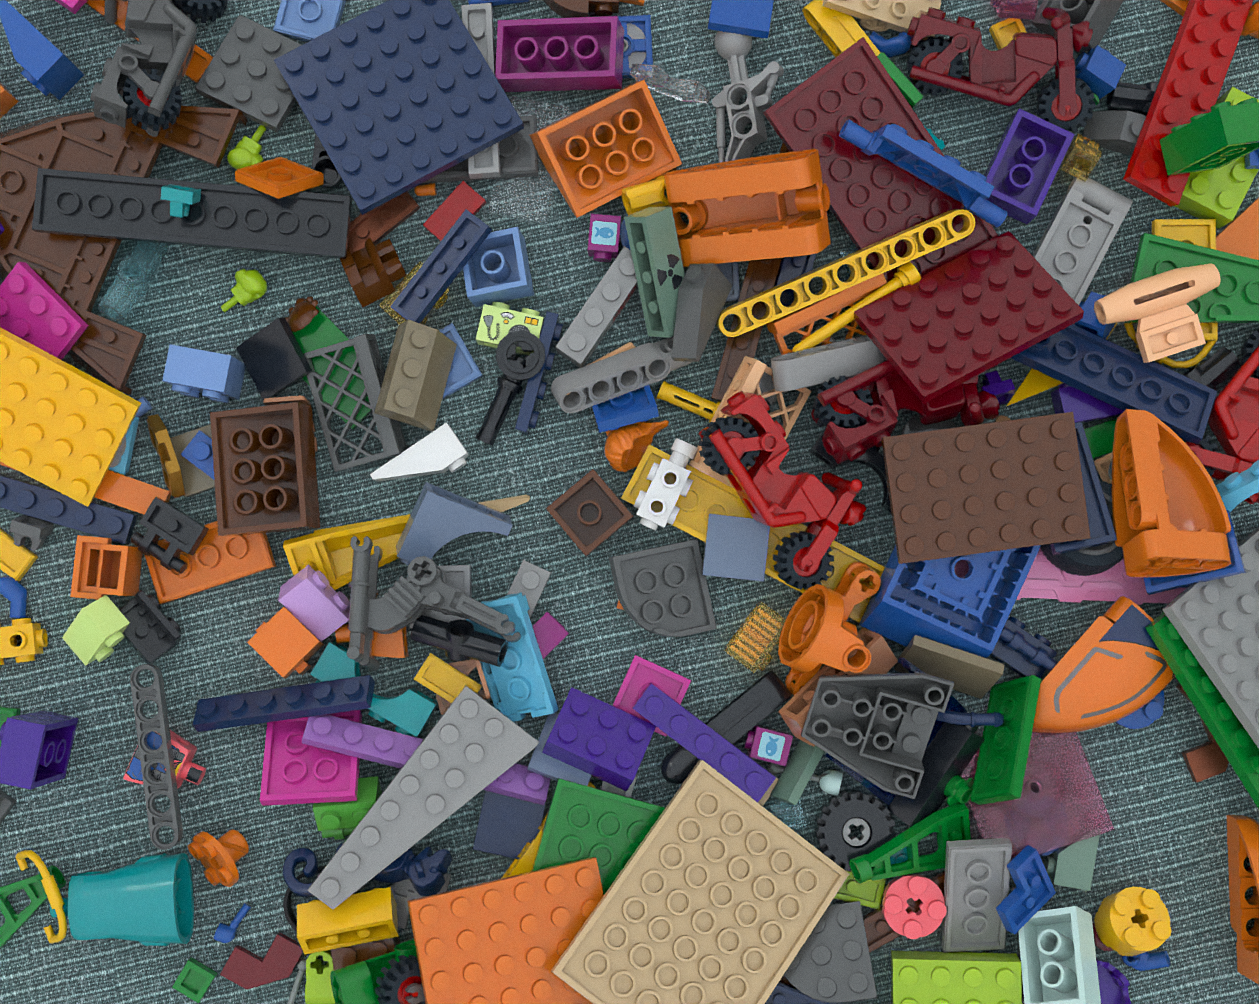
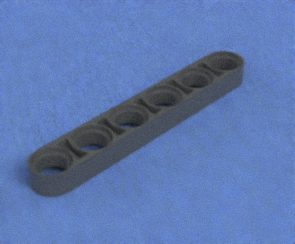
M142 664L132 671L130 684L149 832L152 844L156 848L167 850L176 846L181 841L183 828L162 672L157 666ZM144 669H148L154 674V682L150 687H144L139 682V674ZM148 700H152L158 705V713L154 718H148L143 713V705ZM152 731L162 736V745L158 749H152L147 744V736ZM155 763H161L166 768V776L163 780H156L151 775V768ZM159 794H164L170 799V808L166 812L159 811L155 806V799ZM162 826H169L174 830L175 836L171 843H165L159 838V830Z

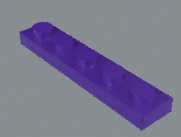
M649 684L632 707L697 758L705 761L757 803L776 779L773 774L654 684Z

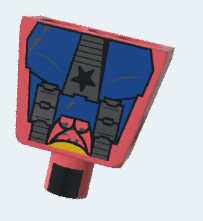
M170 730L177 789L180 788L183 780L199 785L205 775L206 768L192 762L197 751L196 746ZM153 731L147 736L148 746L152 749L161 747L162 736ZM137 745L123 779L143 784L139 746ZM161 763L152 765V777L156 780H163L166 776L165 766Z

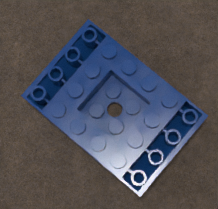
M895 544L880 577V588L876 594L872 595L859 625L906 647L914 635H918L987 658L995 648L1041 545L899 564ZM960 560H965L969 566L967 574L963 577H958L954 570L956 563Z

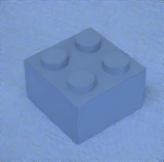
M513 227L490 232L463 267L468 299L475 307H480L484 304L490 305L492 302H504L533 296L534 291L525 238L519 228Z
M170 344L162 381L172 385V391L180 392L184 396L199 398V393H202V396L208 397L212 401L229 403V398L236 400L240 398L246 366L231 355Z

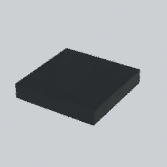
M285 317L277 318L236 347L263 400L265 398H274L312 372Z

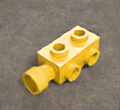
M31 618L11 620L12 626H0V665H4L5 658L15 657L16 663L35 661V655L43 654V647L48 645L46 629H41L40 623H31ZM17 635H20L22 637V643L20 646H16L17 639L15 637Z

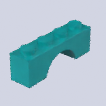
M333 641L328 643L310 675L317 678L315 683L361 676L360 663L347 656V648ZM414 687L397 697H383L373 692L371 708H368L370 709L368 714L380 722L384 723L387 719L397 725L395 730L398 733L418 737L422 734L432 717L438 702Z

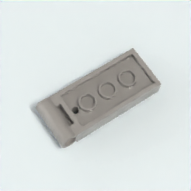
M1080 172L1076 174L1070 183L1066 194L1060 201L1032 255L1078 305L1133 203V200Z

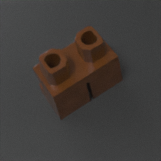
M370 237L365 241V248L353 253L348 248L346 259H340L351 287L362 307L395 292L392 282L407 276L390 239L374 245Z

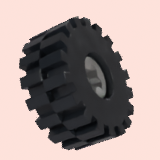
M844 790L839 792L840 795L836 797L834 795L829 797V802L826 805L822 804L820 807V815H816L815 822L817 827L814 828L815 836L818 840L817 843L823 853L844 870L850 872V859L869 854L896 837V832L893 830V826H895L894 819L891 818L888 808L871 794L863 793L859 790H852V792ZM851 824L855 826L862 824L863 827L860 830L862 836L860 838L855 836L848 837L851 832L849 829Z

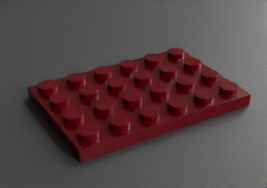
M1007 231L921 276V280L916 284L902 286L854 311V320L922 403L925 404L1083 319L1084 311L1014 235Z

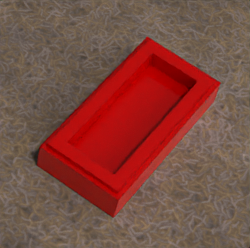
M462 181L427 219L423 226L441 242L465 209L476 215L486 204V200L467 183Z

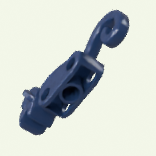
M341 843V844L337 847L336 852L338 851V849L341 847V845H342L343 843ZM426 847L415 856L412 849L409 848L372 879L386 883H396L408 879L420 896L435 895L445 884L444 875L448 872L447 869L453 859L450 852L445 849L438 850L433 854L431 847ZM295 849L289 853L284 861V881L294 894L301 897H315L308 891L313 882L303 883L298 881L295 871L300 862H306L303 868L305 877H314L318 870V859L311 849Z

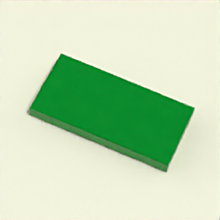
M317 306L316 309L319 310V313L303 329L292 332L303 353L349 340ZM354 346L345 348L339 358V361L351 368L357 358ZM336 351L328 354L333 357ZM323 356L311 358L314 370L324 376L331 361ZM335 365L329 379L342 386L349 371ZM306 375L302 379L309 385V381ZM354 375L347 390L360 397L365 389L364 381ZM326 383L321 393L323 400L332 405L339 390ZM344 394L337 409L351 416L358 401ZM362 405L355 419L362 422L372 412V409ZM339 416L345 423H347L348 420ZM352 424L351 429L354 430L357 425Z
M1030 675L995 684L991 687L987 713L998 712L1004 716V723L998 727L984 726L982 737L985 740L980 746L971 802L982 805L1021 798L1041 684L1040 678Z

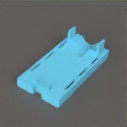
M522 592L514 593L492 601L480 602L502 614L508 615L509 621L514 622L516 625L514 633L519 632L521 634L519 641L514 643L508 642V649L500 667L480 661L494 707L513 722L522 720L526 717L525 713L531 712L532 718L555 713L558 710V705L529 618L528 610L530 608L526 595H522ZM466 619V621L474 626V631L506 640L503 636Z

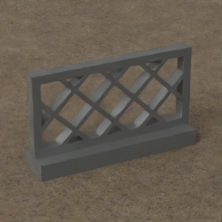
M375 334L359 335L347 341L303 353L312 369V372L307 374V378L335 472L398 455L407 450L400 421L374 413L385 375V368ZM354 346L357 358L351 368L339 361V358L345 348ZM336 351L333 357L328 354ZM323 356L331 361L324 376L314 370L311 358ZM335 365L349 371L342 386L329 379ZM354 375L364 381L365 389L360 397L347 390ZM326 383L339 390L332 405L325 402L322 398L321 393ZM344 394L358 401L351 416L337 409ZM362 405L372 409L374 417L369 427L355 419ZM334 413L348 420L341 435L331 429L330 421ZM352 424L366 431L359 445L345 438ZM371 434L380 439L384 452L373 454L364 449ZM344 442L356 449V452L351 461L341 464L338 451ZM361 453L367 456L358 459Z

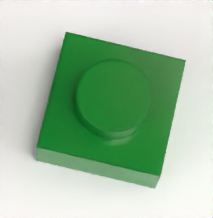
M191 957L172 988L199 1003L218 973Z

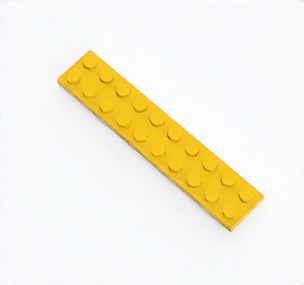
M649 444L621 499L634 505L640 491L647 492L652 482L647 479V476L654 462L660 465L663 458L669 461L671 455ZM687 464L685 469L691 471L688 478L693 480L686 497L679 495L675 506L680 508L672 526L706 543L709 514L753 518L734 488ZM667 473L664 476V480L667 484L671 485L676 482V476L673 473ZM654 501L651 504L652 511L656 513L661 512L663 504L660 501ZM801 523L777 528L770 527L765 574L803 594L806 589H797L778 577L779 572L775 571L773 566L777 564V561L773 560V554L778 555L779 551L775 548L777 544L782 546V538H790V533L805 532L807 526ZM833 540L830 545L832 551L829 552L830 555L834 556V561L829 563L830 566H833L832 572L827 571L826 575L829 576L827 581L821 580L820 582L823 586L835 590L846 568L853 562L865 563L879 577H881L885 567ZM872 596L856 604L848 618L860 623Z

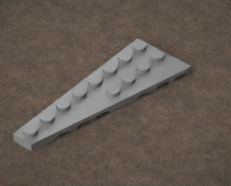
M465 685L310 885L308 891L331 909H335L532 751L539 741Z

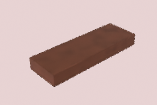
M406 191L363 215L360 214L349 225L348 248L350 252L353 253L365 248V241L370 237L374 245L419 210V205Z

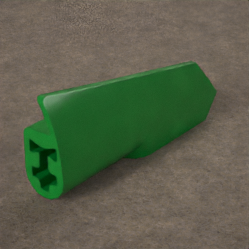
M414 939L397 944L392 952L331 971L330 979L335 1004H380L377 1000L379 996L375 993V988L381 987L376 983L377 977H384L381 969L386 967L389 970L391 968L389 961L394 959L399 962L398 956L401 955L407 958L409 955H413L417 958Z

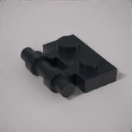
M155 497L139 522L148 528L147 533L143 536L136 532L131 538V543L136 545L138 551L144 555H152L158 559L161 566L168 570L174 569L181 574L188 565L180 559L181 552L184 551L187 554L194 555L209 528L161 498ZM160 537L170 542L167 550L158 545Z

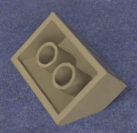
M409 319L400 324L397 328L374 413L433 432L457 344L439 330Z

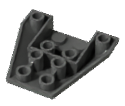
M925 673L819 676L801 736L882 790L915 799L924 774L922 758L938 712L945 713L954 687V681Z

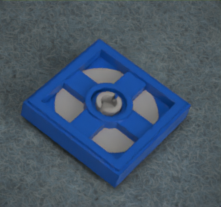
M651 15L618 16L624 29L622 78L653 77Z

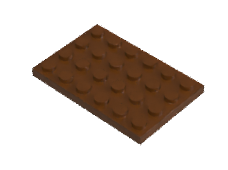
M1073 412L881 438L899 564L1091 538Z

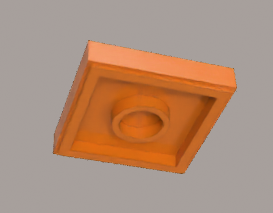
M277 157L237 169L235 171V181L279 199L323 185L324 174L286 158Z

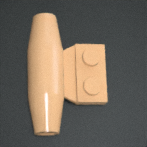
M1209 263L1175 268L1135 281L1095 301V315L1102 325L1138 320L1135 335L1144 363L1152 362L1206 344L1198 315L1192 311L1187 303L1217 288L1221 282L1220 274L1217 267Z

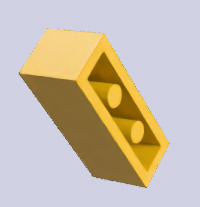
M391 887L374 888L370 891L352 894L335 909H331L321 900H312L308 903L297 905V939L304 955L399 937L397 903Z

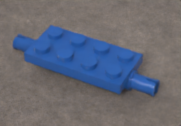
M848 119L842 126L838 136L859 147L868 156L878 154L964 205L963 210L969 211L972 215H976L996 228L1004 222L1007 211L986 200L990 197L995 186L986 182L987 178L983 174L976 171L969 172L960 167L961 163L957 159L948 155L942 156L933 151L934 147L926 141L914 140L899 125L887 124L876 131L870 132Z

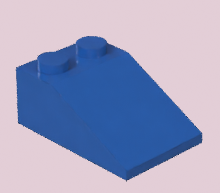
M0 0V19L14 58L24 68L21 74L45 96L51 92L60 100L84 74L6 0Z

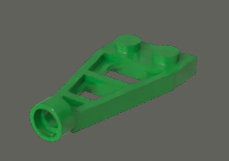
M957 803L936 811L871 853L850 859V868L854 878L861 884L868 880L875 881L945 868L946 841L971 840L968 807L965 804ZM936 832L938 850L932 854L919 855L918 842L929 834ZM907 847L908 860L891 864L890 856Z
M54 865L49 866L47 869L50 875H54L58 888H63L66 881L62 872ZM41 874L0 887V910L5 917V923L0 928V949L47 901L48 898L41 882L43 879ZM24 889L31 903L19 914H16L7 896Z

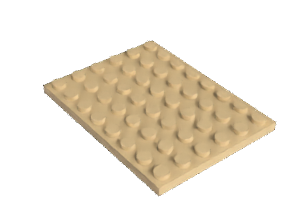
M699 760L551 972L592 1004H765L847 879L849 873L705 761Z

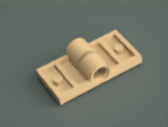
M823 0L822 6L860 18V25L870 31L882 32L892 29L898 32H908L913 16L918 17L920 10L927 12L929 7L940 10L941 0ZM934 34V35H928V36L922 38V40H927V39H928L927 37H932V36H933V38H935V34Z

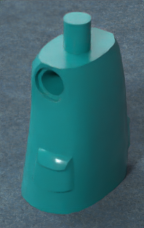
M186 853L145 855L137 860L136 863L117 869L77 873L71 876L68 897L63 898L65 903L63 909L66 917L69 918L71 935L75 940L114 938L139 941L145 946H168L171 943L187 944L190 941L194 925V897L191 865ZM50 905V914L53 918H56L55 909L52 910Z

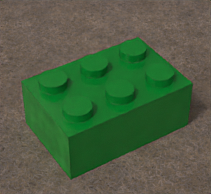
M1257 98L1247 99L1232 106L1230 101L1218 103L1210 107L1211 112L1190 118L1191 123L1172 128L1171 134L1159 140L1167 175L1219 169L1259 149V102Z

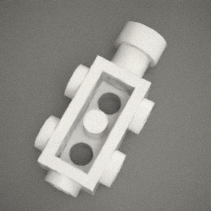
M677 438L670 449L673 452L669 461L663 458L660 465L654 462L647 476V479L652 482L647 492L640 491L633 506L639 509L636 514L641 517L639 523L655 531L658 526L664 528L666 523L673 525L680 508L675 506L679 495L686 497L693 480L688 478L691 471L685 468L689 460H693L698 448ZM667 473H673L676 476L674 484L670 485L665 482L664 476ZM654 501H660L663 504L661 512L656 513L652 511L651 504Z

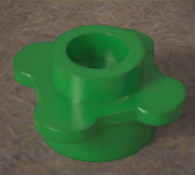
M959 775L951 778L944 789L947 804L952 806L957 803H967L971 798L974 779L969 778L965 780Z

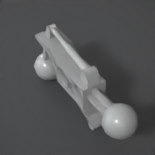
M718 31L715 35L714 45L718 54L728 61L731 84L723 86L724 90L712 100L713 106L716 107V135L719 162L749 158L755 146L768 140L762 109L769 108L772 105L773 101L770 96L772 90L775 89L777 79L783 75L784 68L779 63L773 61L761 73L749 78L745 57L752 48V36ZM747 94L746 101L739 105L740 98ZM725 110L728 113L731 139L726 157L724 155V149L726 148ZM752 123L749 133L744 134L745 126Z

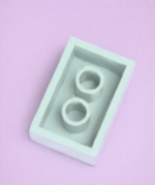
M1077 906L1037 911L1018 931L1024 1004H1101L1092 915Z

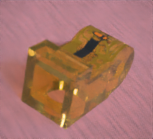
M1077 133L1064 156L1061 170L1086 182L1102 156V152L1098 150L1100 144Z

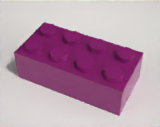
M618 16L498 20L495 77L504 92L622 89L624 29Z

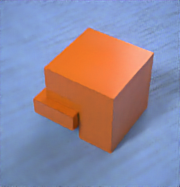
M77 535L70 597L98 600L104 595L136 596V593L139 592L143 553L138 551V547L112 545V538Z
M286 607L278 611L267 623L264 622L255 630L257 633L247 642L285 679L294 670L304 675L312 667L307 661L324 645Z

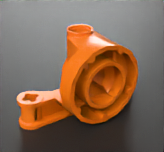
M858 561L850 564L835 590L820 584L809 587L791 608L780 635L778 655L782 664L791 667L786 676L785 685L793 696L819 671L822 664L844 672L850 671L853 673L862 672L870 665L872 659L869 649L857 636L856 625L847 622L854 606L876 594L881 585L879 575L865 563ZM857 649L856 654L848 658L849 653Z

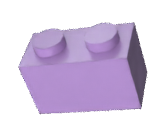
M309 564L280 587L278 601L321 642L349 621L350 602L342 592H336L329 585L327 577L321 571H315Z

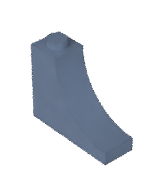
M425 482L396 545L397 557L406 565H409L413 559L420 556L431 559L441 547L457 537L474 532H494L508 536L513 524L509 515Z

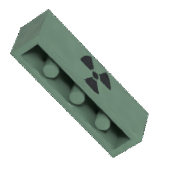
M648 207L625 216L624 220L648 336L670 338L674 336L678 291L685 273L672 207Z

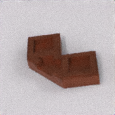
M1201 716L1200 719L1210 742L1182 752L1193 781L1197 783L1225 772L1229 764L1228 759Z

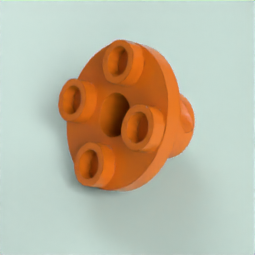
M231 829L218 839L207 832L201 831L193 837L192 843L188 845V850L196 860L201 861L206 869L204 875L212 885L216 886L218 883H221L226 887H231L239 880V873L235 863L248 853L249 846L245 837L240 832Z

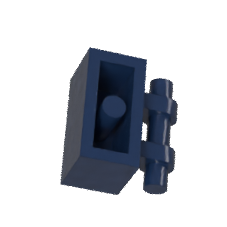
M1010 616L990 656L1021 677L1034 675L1041 678L1046 669L1051 671L1055 667L1057 661L1054 660L1057 652L1050 648L1052 643L1037 633L1032 636L1024 630L1026 627L1024 623Z

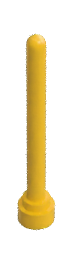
M911 262L898 267L897 273L894 274L892 280L796 344L792 352L817 346L854 320V311L902 286L905 287L908 284L912 286L919 282L921 276L916 267Z

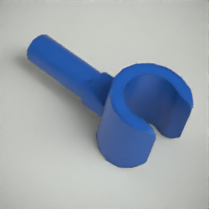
M244 903L231 921L230 926L220 923L215 932L214 940L222 943L232 941L235 938L239 923L251 907Z

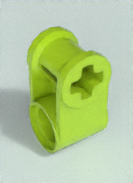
M331 950L311 953L306 960V1004H335L330 979L331 971L334 970ZM319 955L323 956V961H328L326 965H322V961L317 959Z

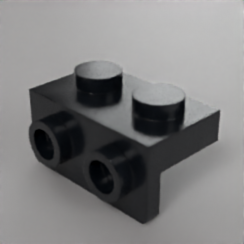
M140 590L136 593L133 600L119 609L130 622L122 634L147 664H152L179 644L181 629L171 617L167 619L161 613V606L153 595H146Z

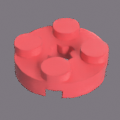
M918 874L897 876L889 882L884 890L882 913L886 922L895 932L909 939H917L933 933L946 916L947 910L943 893L926 876ZM910 898L914 901L921 900L920 910L916 913L913 911L906 912V909L909 907L907 900Z

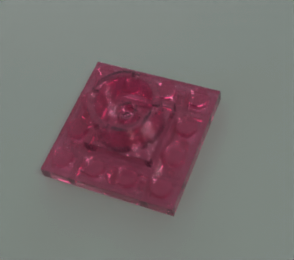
M1032 731L1020 799L982 805L971 802V798L969 800L982 839L1010 838L1012 843L1011 861L1027 845L1037 849L1038 853L1042 854L1114 830L1076 732L1038 733ZM980 747L961 775L965 780L969 778L974 779ZM1032 782L1037 783L1039 787L1038 793L1031 790Z

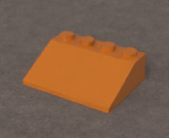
M644 79L632 83L530 134V138L542 163L576 218L621 196L623 188L648 182L682 164Z

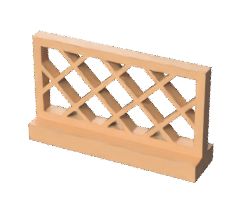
M745 356L711 422H716V419L720 417L739 418L744 422H748L740 414L727 415L722 414L720 411L728 405L727 400L740 391H743V393H755L763 398L776 394L780 409L770 412L769 415L771 418L779 415L782 416V427L786 432L784 437L786 440L811 390L806 387L796 389L800 392L794 404L786 407L782 394L784 391H776L775 389L764 393L760 391L759 382L764 373L772 376L773 380L772 369L757 359ZM698 445V450L688 465L732 487L725 474L713 471L710 466L703 462L705 458L701 457L699 453L702 450V446Z

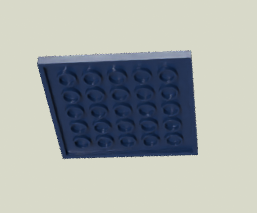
M387 0L274 59L278 70L362 215L524 129L521 118L450 0Z

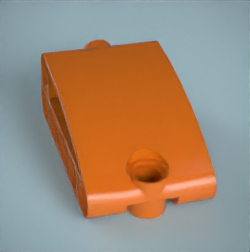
M818 149L731 160L663 174L668 203L672 207L683 267H687L690 264H719L805 256L819 253L831 244L827 211L830 207V194L828 186L822 180ZM681 212L688 216L689 224L682 221Z

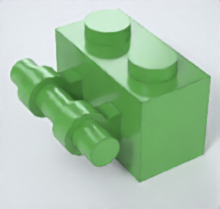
M378 776L358 778L357 801L313 803L318 831L322 832V838L334 837L335 840H342L352 833L382 794Z

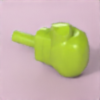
M259 125L251 139L243 136L235 148L228 153L227 160L232 168L237 170L263 162V157L259 154L262 146L258 144V141L266 131L263 125Z
M243 268L235 273L237 284L231 288L234 296L221 306L225 313L238 302L246 306L248 303L258 300L267 292V282L257 270L247 271Z

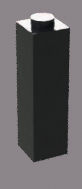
M944 722L924 752L922 758L924 774L915 799L896 794L888 806V810L909 827L938 811L946 799L944 789L947 783L954 776L962 775L985 740L975 733L978 727Z

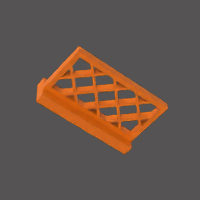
M884 274L877 275L767 323V328L770 333H773L781 355L792 353V350L787 348L784 336L796 332L802 334L801 341L811 335L810 333L815 321L823 319L830 322L840 315L842 308L854 306L853 303L861 301L886 284ZM833 313L832 318L826 317ZM855 320L851 322L850 326L846 325L843 327L848 329L845 340L851 339L854 332L863 336L867 334L856 329L858 323ZM806 326L805 331L799 330L800 328H803V327ZM831 336L822 341L821 345L832 343L829 342Z

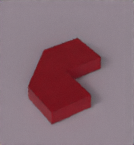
M279 932L264 959L239 945L235 946L220 975L246 990L290 977L303 954V950L299 942Z

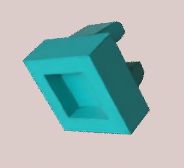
M173 184L161 187L160 199L170 201V216L184 218V216L189 214L190 204L200 202L201 189Z

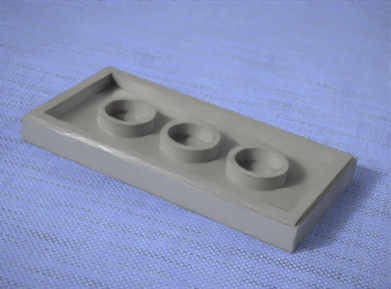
M1010 838L946 841L944 900L947 912L942 921L941 946L943 952L1005 949L1006 929L996 907L1009 895L1010 872L1007 864L1011 861L1012 854Z

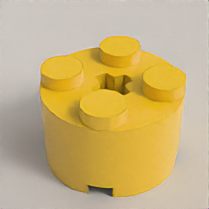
M1129 887L1111 894L1103 899L1098 912L1095 914V928L1100 940L1107 947H1111L1118 952L1117 954L1122 956H1136L1154 950L1171 936L1172 931L1168 910L1160 899L1159 894L1152 889Z

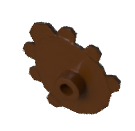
M312 296L298 298L295 307L289 308L290 315L285 317L292 332L303 329L319 313V310L316 309L318 301L313 300Z

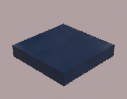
M485 790L473 850L520 859L517 856L527 842L531 843L540 831L538 827L542 823L546 802L544 805Z

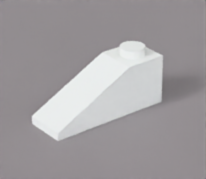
M445 423L378 468L370 476L373 480L379 482L445 473L448 470L453 473L467 463L465 458L470 455L450 425Z

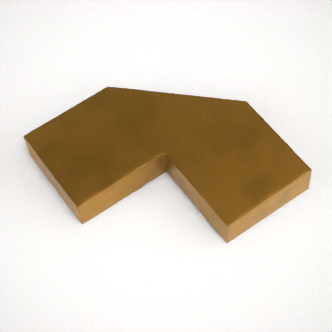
M158 414L147 416L150 439L160 457L164 482L174 498L184 496L185 490L181 469L167 428Z

